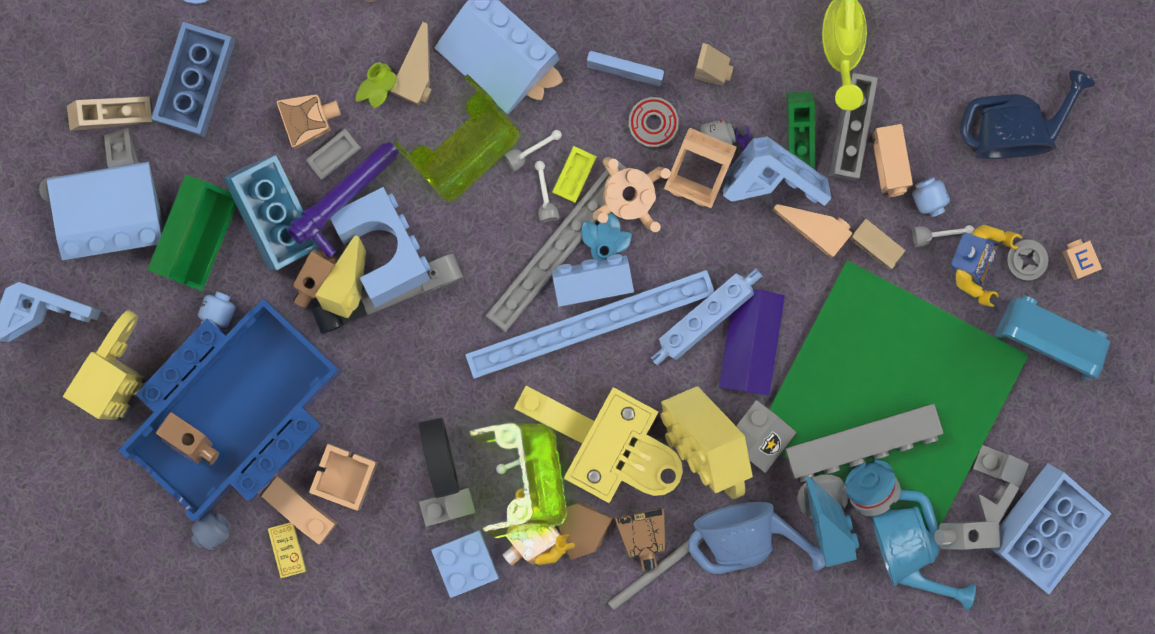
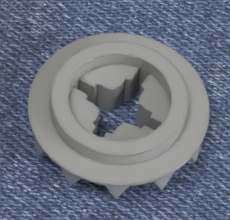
M1034 240L1017 242L1015 246L1019 248H1011L1008 253L1007 262L1009 270L1016 278L1026 281L1040 277L1048 266V254L1045 248ZM1034 251L1031 260L1037 266L1029 264L1021 269L1023 260L1018 254L1027 256Z

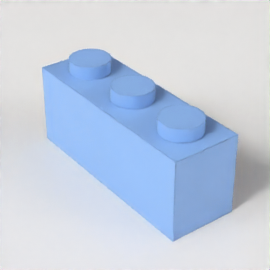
M615 254L607 257L606 260L597 261L589 259L583 261L580 265L571 266V264H563L552 270L558 307L634 292L627 256Z

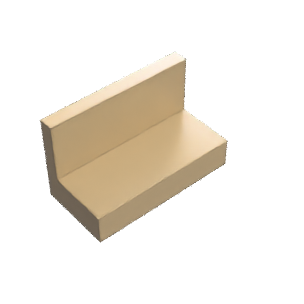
M867 219L862 222L850 237L853 243L888 271L893 269L895 263L906 251Z

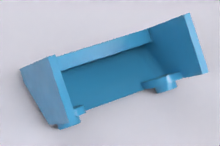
M1023 295L1022 299L1017 297L1010 300L994 337L1001 338L1006 336L1083 373L1081 379L1085 381L1098 379L1110 345V341L1106 339L1107 334L1097 329H1093L1091 332L1037 306L1038 301L1029 296Z

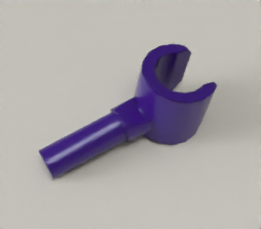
M747 125V133L744 136H740L737 127L735 128V139L740 143L742 152L748 146V141L750 140V129Z

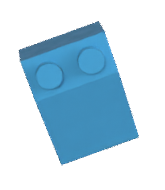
M811 477L806 478L814 530L826 567L857 560L855 549L859 548L856 533L851 534L850 530H853L850 515H844L842 506Z

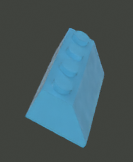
M276 155L247 165L223 178L268 269L278 270L319 248L313 239L298 244L287 231L290 223L295 218L302 216L303 209Z

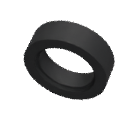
M443 418L419 422L422 447L435 497L439 498L459 493L456 468Z

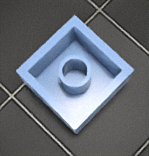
M481 530L431 550L450 598L499 579Z

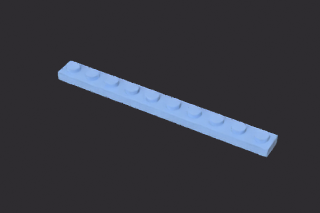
M705 270L465 355L475 379L707 298L714 293V289L708 272Z

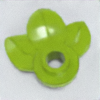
M380 62L373 64L367 72L368 79L362 82L355 98L357 102L369 98L373 108L379 107L385 101L387 92L394 89L397 83L396 74L391 72V68L387 64Z

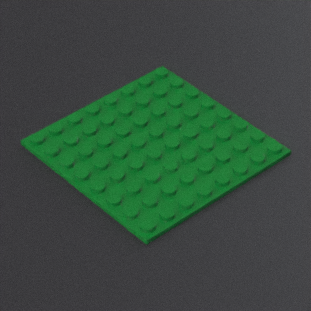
M847 260L769 410L796 431V434L785 447L789 448L935 404L943 434L937 435L938 441L923 444L922 440L914 442V448L901 452L898 451V448L888 450V456L875 460L885 461L892 467L901 490L922 492L928 497L939 527L1029 355ZM783 449V451L780 453V456L787 459L785 450ZM871 455L863 459L864 462L869 464L873 463L874 457ZM849 463L839 465V471L825 474L824 470L814 474L818 476L834 475L845 483L847 476L856 466L850 467ZM898 500L890 505L889 510L918 507L925 528L928 530L920 503Z

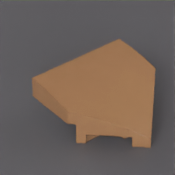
M577 503L553 511L561 535L569 534L566 538L567 544L573 542L575 544L573 549L567 550L570 560L597 551V548L601 547L606 531L614 519L612 516L605 515L590 507L587 503Z

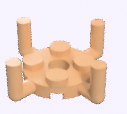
M604 158L603 165L610 174L605 183L603 193L605 205L593 213V218L601 223L607 222L608 214L610 213L626 220L640 218L646 229L658 232L660 224L653 221L648 214L656 199L653 182L660 177L664 179L669 178L671 175L670 170L664 167H657L650 173L645 174L634 168L618 169V161L616 159ZM628 186H632L635 190V196L632 200L626 201L623 198V190Z

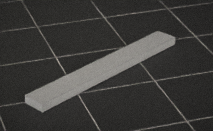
M618 161V169L626 168ZM607 169L486 315L503 331L506 332L552 277V270L561 265L580 243L584 221H590L594 224L597 222L593 218V213L605 205L603 193L605 183L610 176Z

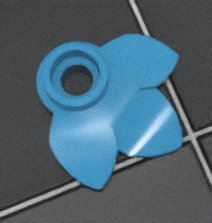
M613 213L608 214L607 222H600L598 226L590 221H584L582 225L583 242L591 248V255L597 261L606 260L611 255L623 252L630 245L632 234L624 231L620 232L619 220ZM602 246L608 248V254L605 256L601 255L599 251Z

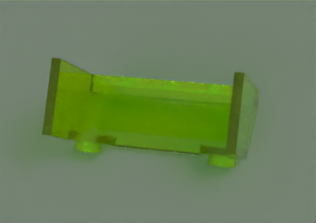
M468 74L464 78L475 90V93L467 100L465 110L470 118L434 152L430 147L421 145L409 154L397 141L392 143L445 201L457 199L509 151L519 139V131L492 97Z
M505 423L469 431L470 436L479 443L497 441L504 449L518 448L525 497L515 499L508 505V522L483 526L485 533L497 538L558 526L564 522L567 516L557 443L555 433L549 426L545 424Z

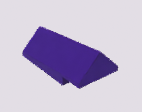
M753 289L754 295L730 314L719 388L770 396L785 295Z

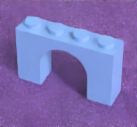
M384 187L342 207L330 218L343 244L350 242L355 235L360 237L375 230L387 231L397 237V251L391 261L360 277L375 308L430 281L427 271L431 270L425 256L419 258L416 250L420 249L414 235L408 236L405 229L409 228V225L403 214L397 215L395 208L399 207L392 193L387 195Z

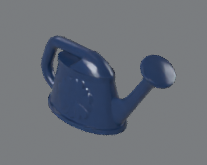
M1071 70L1069 72L1072 81L1071 90L1056 115L1047 121H1044L1040 105L1024 95L1009 94L976 98L965 109L960 127L962 140L969 147L976 149L975 157L981 159L1028 157L1055 150L1057 147L1054 141L1063 127L1078 95L1083 89L1093 87L1095 81L1084 72ZM988 107L981 110L982 120L979 139H976L970 132L975 112L978 108Z

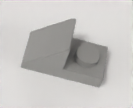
M129 128L104 135L108 168L139 163Z
M982 445L972 469L1004 482L1012 483L1020 488L1029 463Z
M1006 482L1005 486L1001 484L993 498L997 499L995 503L976 494L983 521L1000 522L1019 488Z
M469 488L459 490V493L439 498L435 497L419 502L426 527L476 513Z

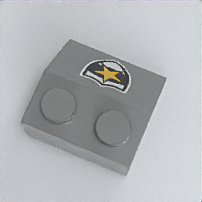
M757 400L736 426L745 435L750 462L764 473L767 472L796 434V431Z

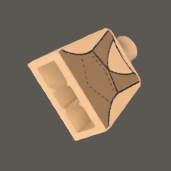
M318 95L277 101L291 146L294 150L330 132L328 119L341 115L337 101L322 105Z

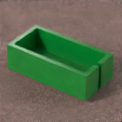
M185 174L148 270L203 292L237 206L231 193L209 182Z

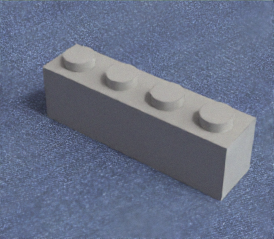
M852 73L850 74L851 84L858 86L862 90L863 102L854 110L847 111L841 109L829 176L855 181L860 178L878 78Z

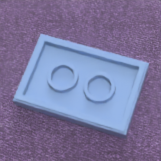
M593 51L589 52L587 58V68L661 87L663 70Z

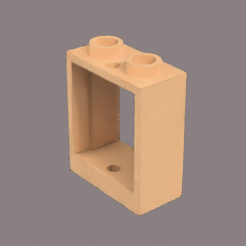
M902 124L876 128L871 136L882 194L888 193L889 197L904 195L913 183Z
M689 128L664 189L670 191L675 196L690 199L699 206L712 208L737 147ZM687 150L723 164L713 189L677 175Z

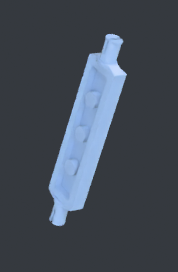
M755 268L745 278L737 273L659 338L662 349L651 357L653 362L658 366L668 356L675 360L680 358L754 295L751 286L763 277L762 274Z

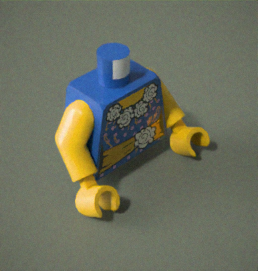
M987 225L979 226L973 230L972 234L966 232L963 234L951 267L956 274V284L961 290L974 298L978 297L981 305L994 307L995 305L990 303V297L998 298L997 292L982 291V288L1000 246L999 242L1002 241L1003 245L1018 249L1019 247L1013 245L1012 242L1015 237L1022 238V236L1011 231L1004 233L1003 230Z

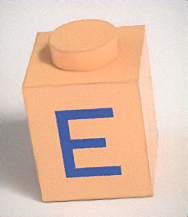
M1079 239L1067 244L1068 250L1062 252L1074 280L1102 269L1091 241L1083 243Z

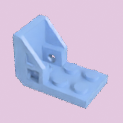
M768 136L753 138L727 170L723 179V196L731 202L772 193L783 178L792 188L796 189L798 187L803 190L806 197L814 203L820 202L825 206L831 199L828 178Z
M18 282L5 289L0 302V341L10 342L41 324L48 309L66 314L67 310L71 311L70 317L88 323L90 319L98 320L101 310Z

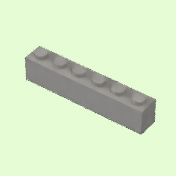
M930 404L785 448L784 450L793 478H799L800 482L806 481L808 477H815V472L824 470L825 474L839 471V465L849 463L850 467L865 463L863 458L873 455L874 460L888 456V450L898 448V451L901 452L914 448V442L922 440L923 444L938 441L937 435L943 434L935 404Z

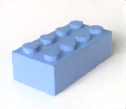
M182 22L151 119L158 124L205 138L235 40L230 36Z

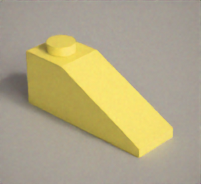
M355 235L316 293L322 309L345 318H349L352 311L358 307L362 294L363 283L360 277L364 276L366 250L359 236Z
M525 386L514 409L580 443L584 442L594 423L588 417L528 386Z

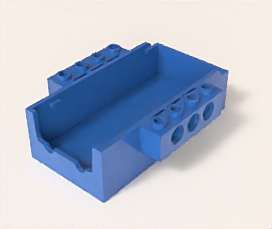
M262 299L254 309L247 313L228 334L211 319L207 318L135 394L154 413L118 451L126 458L135 460L146 469L164 489L188 510L185 514L193 522L200 521L207 513L214 509L233 487L246 500L253 501L323 427V424L307 409L341 374L342 370L265 299ZM170 412L206 435L213 443L212 448L219 452V456L212 465L203 460L199 465L195 464L168 447L158 437L156 432Z

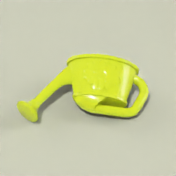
M832 0L825 13L822 28V42L825 55L830 65L841 73L843 86L836 91L835 101L838 107L847 111L858 108L863 102L862 90L858 86L851 84L850 71L857 66L862 58L867 37L865 14L858 0Z

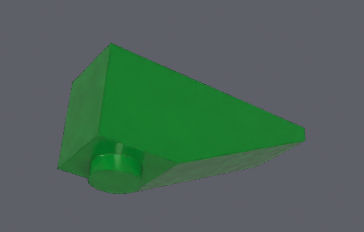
M812 91L786 92L788 151L815 169V101Z

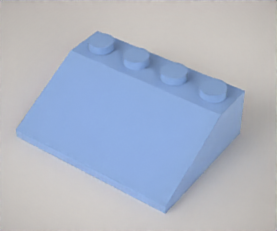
M468 0L434 47L507 115L560 60L553 48L499 0Z
M149 162L47 178L56 239L62 260L158 244L164 229V223Z
M1047 463L999 526L1000 547L990 549L1047 594H1050L1111 513L1067 474Z

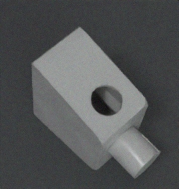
M999 521L940 523L939 530L935 532L934 538L941 549L963 550L1000 547ZM975 530L978 538L969 539V531Z

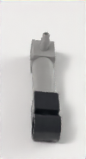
M449 254L429 262L431 270L427 271L430 281L376 308L367 291L363 290L359 305L352 311L349 318L326 311L321 306L313 309L312 313L320 333H328L368 317L369 314L462 279L463 275L455 255Z

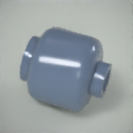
M209 512L200 521L192 525L193 536L191 539L199 549L205 548L212 551L229 538L230 525L220 513L214 514Z

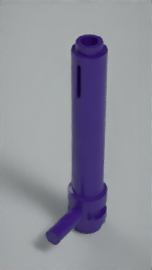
M391 142L383 143L314 206L307 207L301 213L302 216L295 218L287 229L292 239L298 244L313 239L328 258L331 257L336 251L320 231L334 214L397 159L396 155L399 153L397 148Z

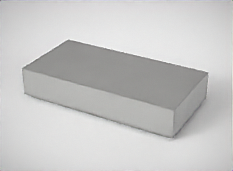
M344 129L306 159V162L319 178L323 180L361 150V147L348 131Z

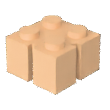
M327 444L319 465L326 468L325 472L317 471L309 493L359 511L378 462L358 454H354L352 458L350 457L352 452L332 444Z

